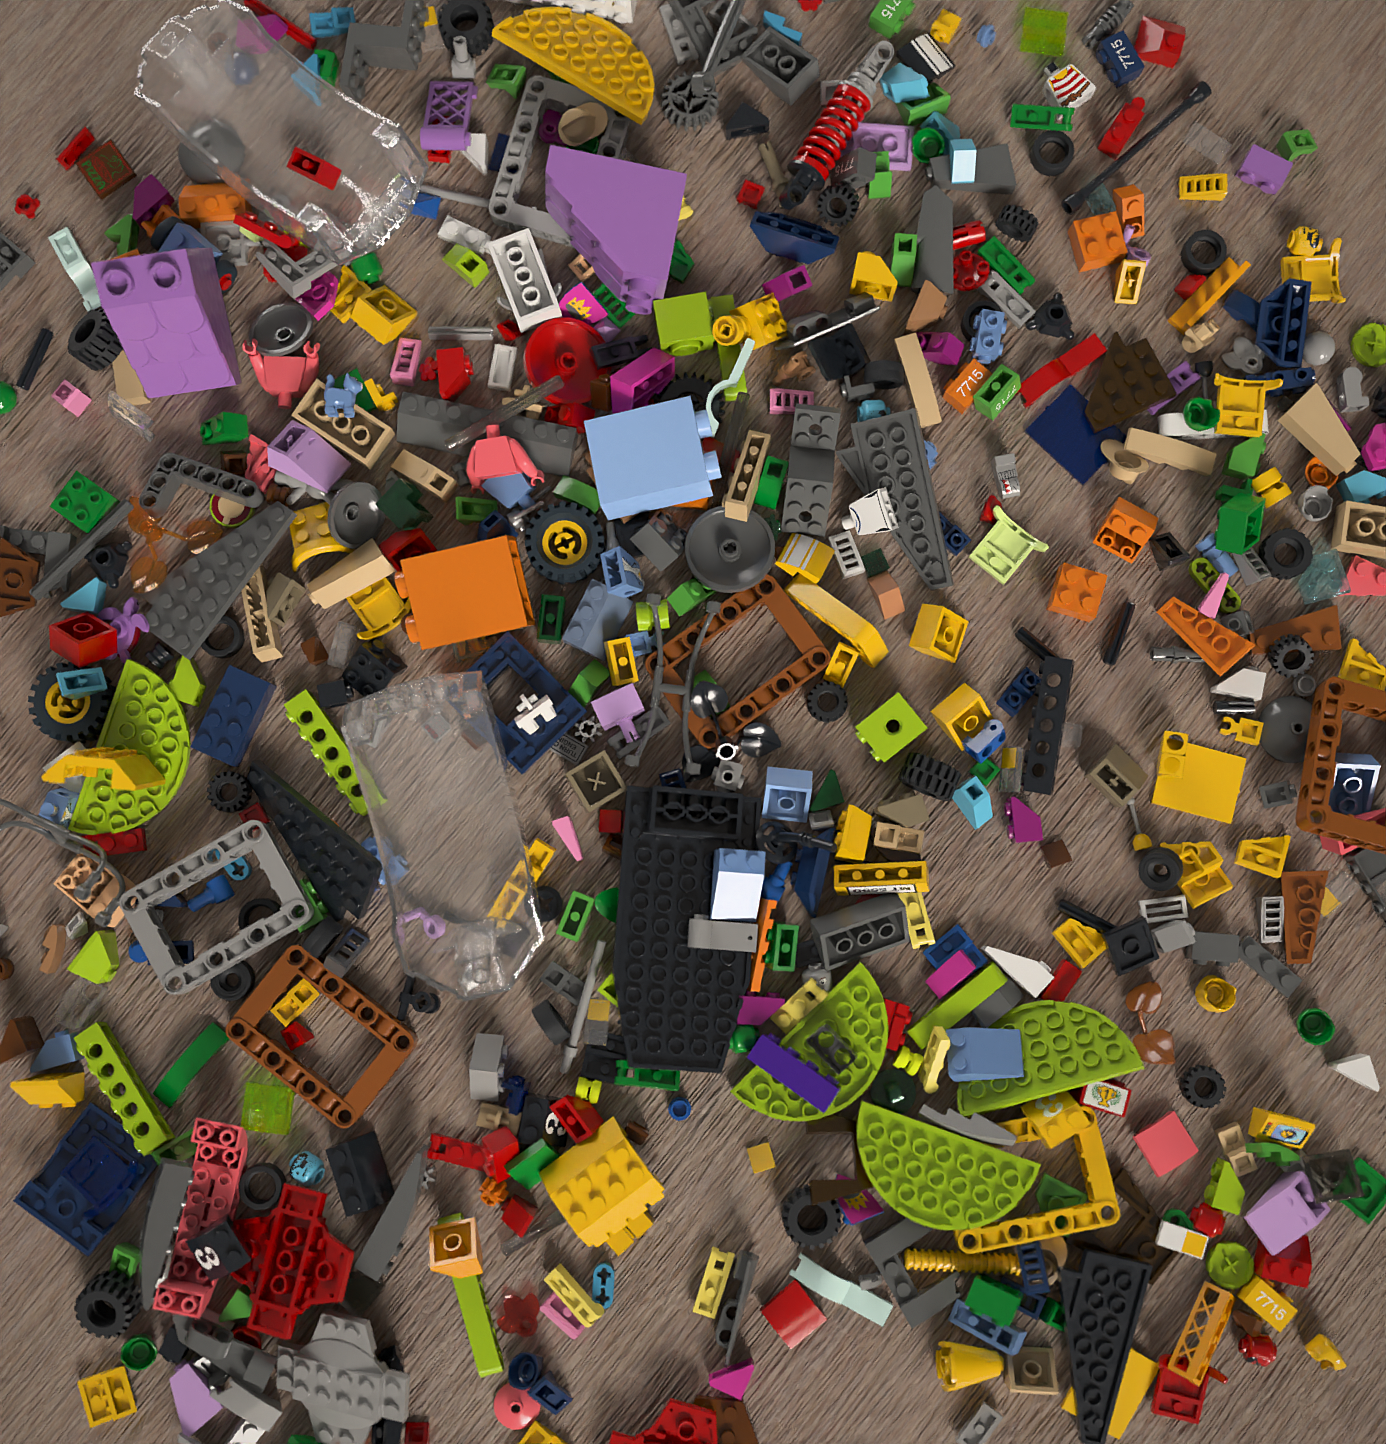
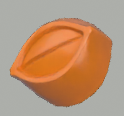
M1316 456L1312 457L1305 467V479L1311 487L1320 485L1329 490L1338 479V475H1334Z

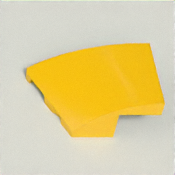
M1211 841L1159 844V847L1171 849L1181 858L1183 874L1177 885L1192 909L1232 889L1233 884L1220 867L1223 858Z

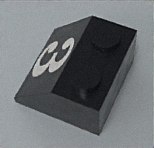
M528 1092L525 1097L518 1143L533 1145L543 1138L552 1147H566L568 1132L549 1108L550 1105L561 1099L560 1097Z
M228 1214L186 1240V1244L210 1281L233 1273L252 1259L251 1249Z

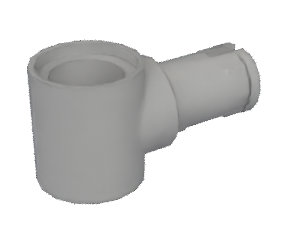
M457 36L453 39L455 55L452 57L451 62L453 78H475V58L471 57L468 53L466 38Z

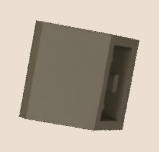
M1115 744L1084 777L1117 808L1123 807L1140 790L1148 775Z
M914 791L898 796L899 801L893 802V798L877 803L878 807L873 809L874 814L904 828L930 820L922 794L915 795Z

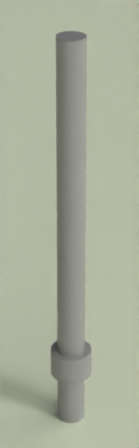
M409 181L403 182V189L489 208L490 199ZM504 208L498 209L500 211H503V213L506 211Z
M597 940L571 1030V1036L569 1037L568 1044H565L563 1049L564 1058L560 1072L564 1074L569 1073L573 1057H576L577 1042L606 945V941Z

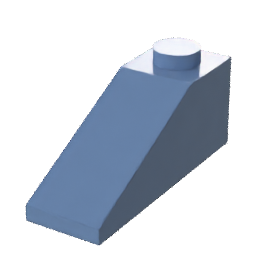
M959 1298L956 1299L948 1321L1009 1355L1019 1354L1027 1331L1012 1323L1010 1326H998L991 1322V1317L985 1314L978 1316L968 1310L969 1306L965 1305V1301Z

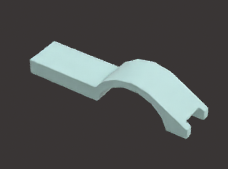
M65 227L49 236L48 239L64 269L79 289L84 299L83 304L89 313L101 306L93 270L68 227Z
M746 339L729 379L715 385L708 394L706 409L713 435L711 437L715 436L719 427V423L713 417L711 411V402L720 390L737 386L755 346L754 340Z
M800 1252L798 1258L801 1259V1262L796 1271L791 1269V1276L821 1296L840 1303L883 1327L893 1308V1303L868 1289L861 1290L859 1284L836 1276L821 1267L812 1258Z

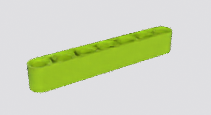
M462 1212L439 1218L438 1225L463 1220L464 1216ZM480 1274L463 1278L452 1276L479 1376L485 1377L504 1371V1361Z

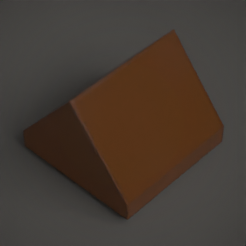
M610 833L602 847V852L620 860L622 838Z

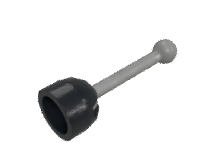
M1197 362L1194 364L1195 373H1198L1202 378L1203 399H1208L1207 377L1213 372V362Z

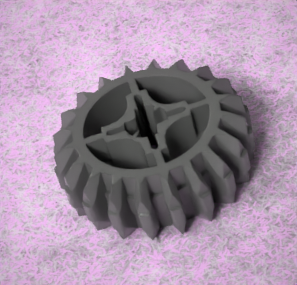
M694 70L691 72V75H687L684 71L682 77L675 74L674 80L669 79L668 86L663 87L661 95V109L664 111V117L669 118L670 125L676 123L677 129L684 126L686 132L689 127H693V130L696 131L697 125L704 129L705 122L711 123L712 116H716V109L719 107V94L716 92V86L711 94L703 96L694 93L691 85L692 76L695 73ZM690 95H692V100L688 107V100H690ZM675 106H677V108L683 109L685 113L676 109Z

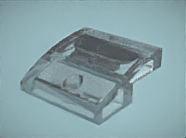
M110 390L108 393V406L112 416L142 438L151 442L155 435L149 428L154 421L147 414Z

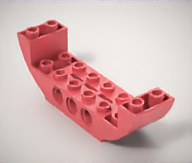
M196 1118L191 1142L198 1143L192 1170L195 1171L192 1184L188 1185L187 1201L182 1211L168 1277L158 1284L153 1309L200 1318L212 1296L218 1279L209 1280L186 1244V1240L227 1214L234 1223L240 1200L239 1182L247 1168L248 1142L247 1134L243 1127Z

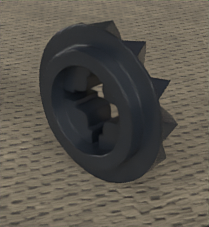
M550 886L536 887L529 893L526 900V908L529 915L539 922L554 920L562 910L563 901L560 893ZM539 895L544 900L553 898L548 904L551 912L545 908L536 910L541 904Z

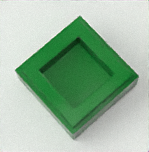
M987 758L982 764L977 761L968 773L973 777L977 776L986 787L1001 769Z

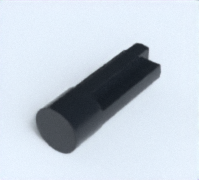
M1214 701L1213 713L1253 714L1255 712V702Z

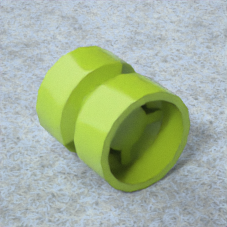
M667 599L660 601L657 609L661 629L670 628ZM646 601L636 602L638 631L651 630L655 626L651 606Z

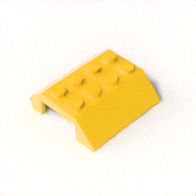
M113 747L75 750V754L65 755L41 776L44 781L65 783V778L80 776L81 774L85 777L96 778L98 776V768L113 769L111 788L135 791L163 785L166 782V779L146 755L137 754L138 750L134 749L115 750Z
M614 1116L602 1124L593 1135L573 1146L539 1172L550 1198L576 1235L589 1247L594 1244L598 1248L610 1238L608 1232L611 1231L615 1235L629 1224L628 1217L632 1220L636 1219L648 1209L645 1205L646 1203L653 1206L665 1196L662 1192L665 1190L662 1182L656 1174L653 1175L626 1138V1132Z

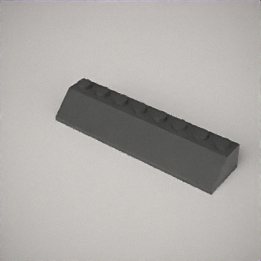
M407 392L402 393L397 416V442L469 457L470 451L476 445L477 440L487 439L486 426L499 425L500 435L516 439L525 449L538 470L561 477L563 475L569 477L579 436L577 428Z

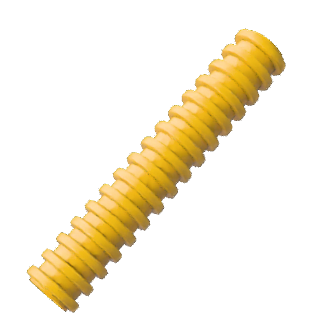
M906 1248L904 1251V1267L906 1270H909L910 1267L913 1270L920 1268L923 1271L925 1268L928 1271L932 1269L939 1271V1269H942L943 1272H946L947 1269L950 1272L954 1270L961 1272V1270H964L965 1273H968L970 1270L972 1273L978 1271L981 1274L983 1271L986 1274H990V1272L997 1274L1000 1272L1001 1275H1004L1005 1272L1008 1275H1012V1273L1019 1275L1021 1272L1018 1253H1015L1014 1256L1011 1253L1007 1255L1000 1253L998 1255L996 1252H993V1254H990V1252L985 1254L983 1252L968 1254L965 1252L961 1253L960 1250L954 1253L953 1250L949 1252L942 1250V1252H939L938 1249H935L933 1252L931 1249L925 1251L922 1248L920 1251H917V1248H913V1250Z

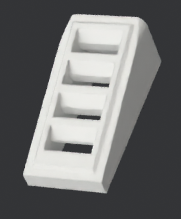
M850 530L829 537L831 547L835 550L834 556L842 579L864 573L865 568ZM847 538L848 542L836 545V541ZM850 546L851 550L843 553L839 552L840 549ZM853 554L854 558L846 561L842 560L843 557ZM856 563L854 567L848 569L845 567V565Z

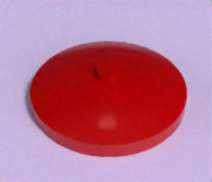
M566 317L551 319L540 325L526 343L523 356L526 376L535 391L549 402L556 405L573 402L584 405L591 401L590 381L598 379L600 375L611 373V367L597 370L590 353L592 346L606 342L593 327L581 320Z

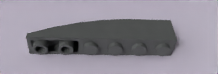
M162 1157L147 1203L139 1252L141 1303L145 1310H149L151 1302L154 1303L158 1279H162L165 1272V1264L163 1262L165 1256L169 1255L172 1249L173 1241H171L173 1232H176L179 1227L180 1217H178L180 1208H184L186 1205L187 1194L185 1192L187 1186L191 1185L194 1179L195 1171H192L193 1168L188 1162Z

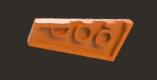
M1172 597L1157 611L1168 625L1220 677L1256 646L1254 643L1244 639L1175 597Z
M760 899L757 918L756 922H754V924H758L756 952H752L750 982L748 989H746L749 991H760L765 966L762 955L768 950L769 942L767 941L766 933L768 929H772L773 919L770 918L771 908L776 909V900Z

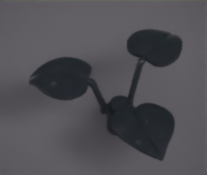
M700 681L691 693V708L695 715L700 718L712 715L719 738L715 743L716 749L712 748L708 751L702 745L690 747L693 763L701 765L700 774L686 773L687 760L684 752L682 756L683 779L685 782H693L712 775L714 767H719L720 758L730 760L735 756L740 742L742 751L747 756L756 758L782 746L777 733L770 726L762 722L747 724L743 729L744 736H739L735 743H733L730 737L723 736L715 713L721 712L726 708L728 703L727 693L721 686L715 683Z

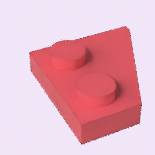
M251 434L249 436L251 443L250 452L247 454L246 463L248 467L245 471V478L255 482L261 492L266 494L270 484L275 480L274 477L277 470L268 466L267 447L269 444Z

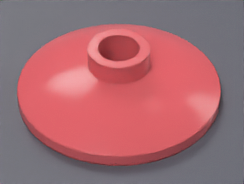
M506 1383L499 1389L494 1400V1412L502 1425L510 1429L520 1430L527 1428L537 1419L541 1404L528 1396L527 1391L530 1388L519 1390ZM517 1404L520 1406V1410L514 1411L512 1406Z

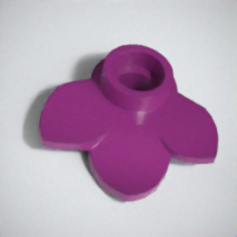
M551 109L547 110L543 115V123L538 129L540 139L547 144L557 142L562 146H567L568 144L562 141L558 132L559 122L563 114L560 115L559 112Z

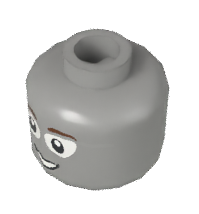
M822 963L810 964L802 972L803 985L810 978H813L817 982L816 985L821 990L824 989L828 994L833 989L831 970L826 971ZM810 991L808 992L813 998L815 997Z

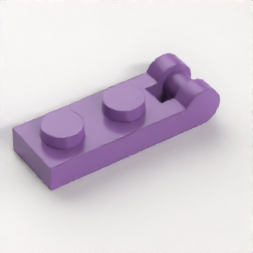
M1187 361L1167 375L1177 393L1176 396L1147 409L1151 415H1154L1201 379L1198 373H1194L1190 369L1191 365ZM1183 374L1186 377V380L1184 381L1180 377V375Z

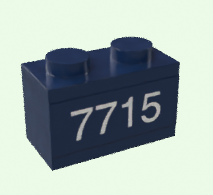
M1124 30L1101 41L1095 52L1097 61L1104 66L1109 81L1115 85L1116 89L1138 78L1145 67Z

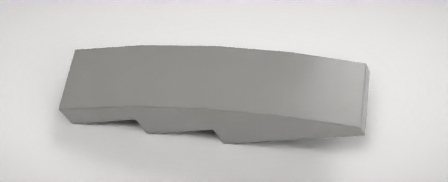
M923 1105L919 1112V1119L937 1128L971 1140L987 1144L1013 1146L1017 1136L975 1112L970 1120L950 1108L945 1116L926 1105Z

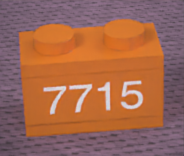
M975 359L969 364L965 362L957 372L960 375L955 380L951 378L943 388L945 393L942 398L961 414L974 402L973 396L992 375L988 369Z

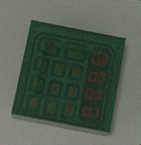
M881 548L861 556L869 578L890 569Z

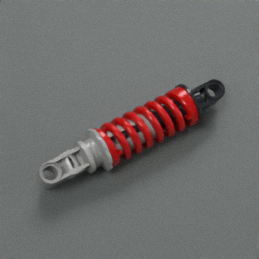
M880 41L872 47L856 71L850 73L848 81H840L837 84L832 99L828 101L826 108L821 112L820 118L815 122V127L810 130L809 137L805 138L803 146L797 151V156L787 165L788 172L792 177L779 197V202L784 209L792 210L802 204L811 189H823L825 181L829 176L828 170H832L835 167V160H839L841 151L847 147V141H850L853 137L852 132L859 128L858 122H862L865 118L864 113L870 111L873 107L871 96L876 92V83L882 77L885 68L894 55V48L890 42ZM790 193L795 196V202L791 200Z

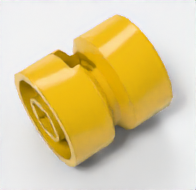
M726 315L719 317L714 322L712 333L714 339L721 345H738L745 343L746 339L749 338L751 326L747 318L742 315Z
M1276 466L1253 479L1251 484L1256 493H1261L1260 497L1266 498V509L1292 494L1286 482L1280 481L1282 476Z

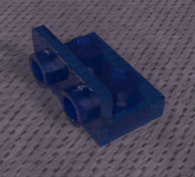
M512 1075V1077H508L501 1083V1087L513 1090L512 1093H509L506 1106L509 1107L508 1114L517 1116L523 1111L525 1097L529 1092L531 1084L525 1082V1077Z

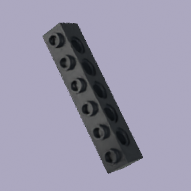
M1045 656V661L1040 662L1039 674H1042L1041 683L1036 685L1035 696L1038 697L1037 706H1033L1031 716L1032 719H1035L1034 727L1030 728L1028 733V741H1031L1030 750H1026L1024 756V763L1027 764L1026 773L1022 772L1020 786H1024L1023 791L1053 796L1075 661L1072 659ZM1052 675L1060 677V683L1055 687H1051L1048 683ZM1049 697H1054L1057 701L1053 709H1046L1045 700ZM1046 719H1050L1053 723L1052 729L1048 732H1044L1041 729V723ZM1040 742L1048 743L1049 750L1047 753L1040 754L1037 751V746ZM1037 764H1042L1045 767V773L1041 777H1037L1033 772Z

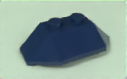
M756 211L750 223V228L766 252L792 259L798 263L811 264L833 254L840 238L820 225L782 213Z
M1289 278L1260 301L1255 345L1277 366L1296 369L1302 367L1311 281Z
M829 828L818 835L817 838L833 842L835 829ZM803 845L802 850L797 849L795 862L799 864L797 872H792L790 885H794L793 891L809 916L816 918L830 851L817 847L809 848Z

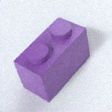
M1253 144L1235 176L1239 177L1244 183L1259 187L1265 193L1275 195L1282 187L1293 163Z

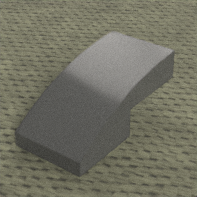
M552 961L539 980L555 992L560 993L574 1005L579 1006L585 982L558 963Z

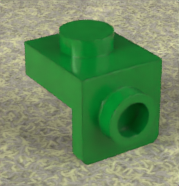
M1247 478L1242 482L1240 489L1222 485L1216 490L1214 499L1220 500L1222 504H1225L1238 493L1252 495V479Z

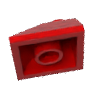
M1143 15L1134 49L1141 60L1173 68L1181 55L1186 37L1185 27Z
M421 528L395 532L378 545L397 572L403 571L400 560L438 551Z

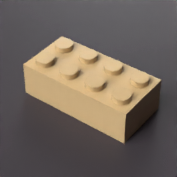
M316 379L291 416L296 422L311 428L325 441L371 470L395 435L391 427L356 404L354 405V418L344 417L343 408L336 410L339 417H328L325 414L326 402L324 399L326 384Z
M1345 501L1338 505L1335 512L1330 550L1386 559V507L1353 501Z

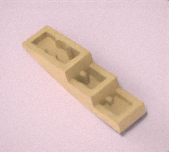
M916 332L894 339V345L900 362L904 366L906 390L913 409L917 408L921 428L941 423L942 420L934 389Z
M1135 428L1128 429L1124 450L1155 463H1166L1181 470L1189 469L1204 476L1212 474L1216 458L1215 453L1200 447Z

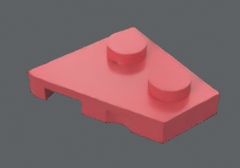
M1357 555L1353 556L1335 595L1385 596L1386 569Z

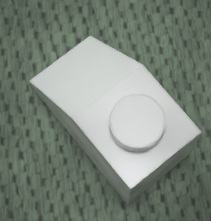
M1245 666V668L1234 672L1211 687L1210 693L1254 702L1261 700L1266 673L1259 672L1257 667Z

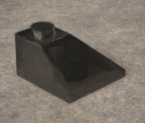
M1350 1149L1301 1157L1315 1204L1364 1197Z
M361 1271L350 1272L343 1301L339 1303L353 1316L361 1317L386 1288L383 1284V1279L380 1277L378 1281H375Z

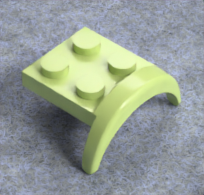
M995 506L993 515L997 523L968 558L1004 585L1033 549L1045 552L1049 546L1031 536L1013 522L999 506Z

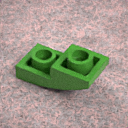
M563 475L553 491L555 498L576 503L580 508L584 506L590 513L596 514L600 507L597 489L576 479Z
M1245 1143L1246 1153H1256L1257 1157H1265V1162H1275L1276 1166H1291L1290 1161H1300L1298 1154L1281 1145Z

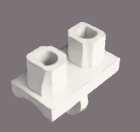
M523 694L520 696L523 703L516 707L522 713L516 716L514 720L519 728L522 727L527 733L532 734L539 728L533 718L541 713L548 722L556 716V713L552 706L553 703L547 694L540 700H538L535 694L528 699Z

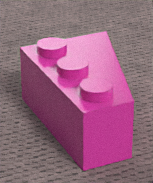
M652 348L610 376L612 414L649 406L650 404L647 401L654 393L659 394L675 376V356L657 348Z

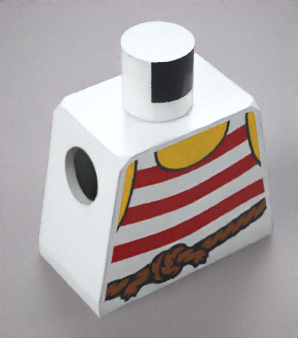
M1052 62L1044 69L1049 79L1045 82L1043 93L1050 106L1075 107L1076 109L1092 98L1096 89L1095 85L1074 65L1070 64L1060 70L1055 62ZM1057 114L1056 119H1061L1063 114Z

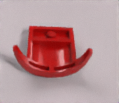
M1173 1354L1161 1355L1157 1363L1160 1369L1151 1404V1412L1199 1425L1209 1376L1224 1384L1228 1382V1378L1216 1368L1208 1365L1200 1386H1197L1186 1378L1167 1369ZM1183 1356L1179 1358L1175 1367L1187 1372L1190 1365L1188 1357Z

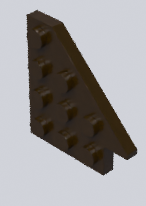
M1114 332L1084 412V416L1093 433L1099 432L1176 396L1177 393L1147 338L1125 347L1118 332Z

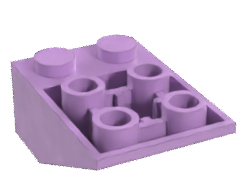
M291 420L267 447L269 467L325 493L331 490L351 466L348 460L315 431L294 420Z
M1303 1171L1284 1172L1244 1218L1269 1253L1274 1256L1317 1226L1331 1209Z

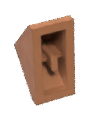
M888 571L867 579V583L884 620L905 612L899 586Z

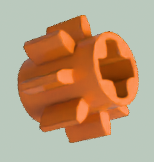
M487 1177L479 1188V1191L482 1192L480 1195L481 1200L489 1206H495L496 1203L501 1205L509 1194L505 1190L507 1183L503 1180L497 1184L493 1178Z

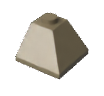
M278 572L276 576L269 580L267 585V613L270 620L284 627L306 589L296 581Z

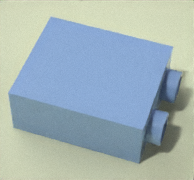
M690 396L584 421L599 501L608 520L711 497L713 492L710 480L722 478L716 451L704 453L701 439L713 436L707 409L695 412Z

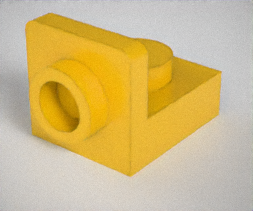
M942 9L937 20L932 24L931 36L939 42L949 44L962 18Z
M372 378L364 382L379 412L390 410L399 402L394 392L385 395L380 383L375 385Z

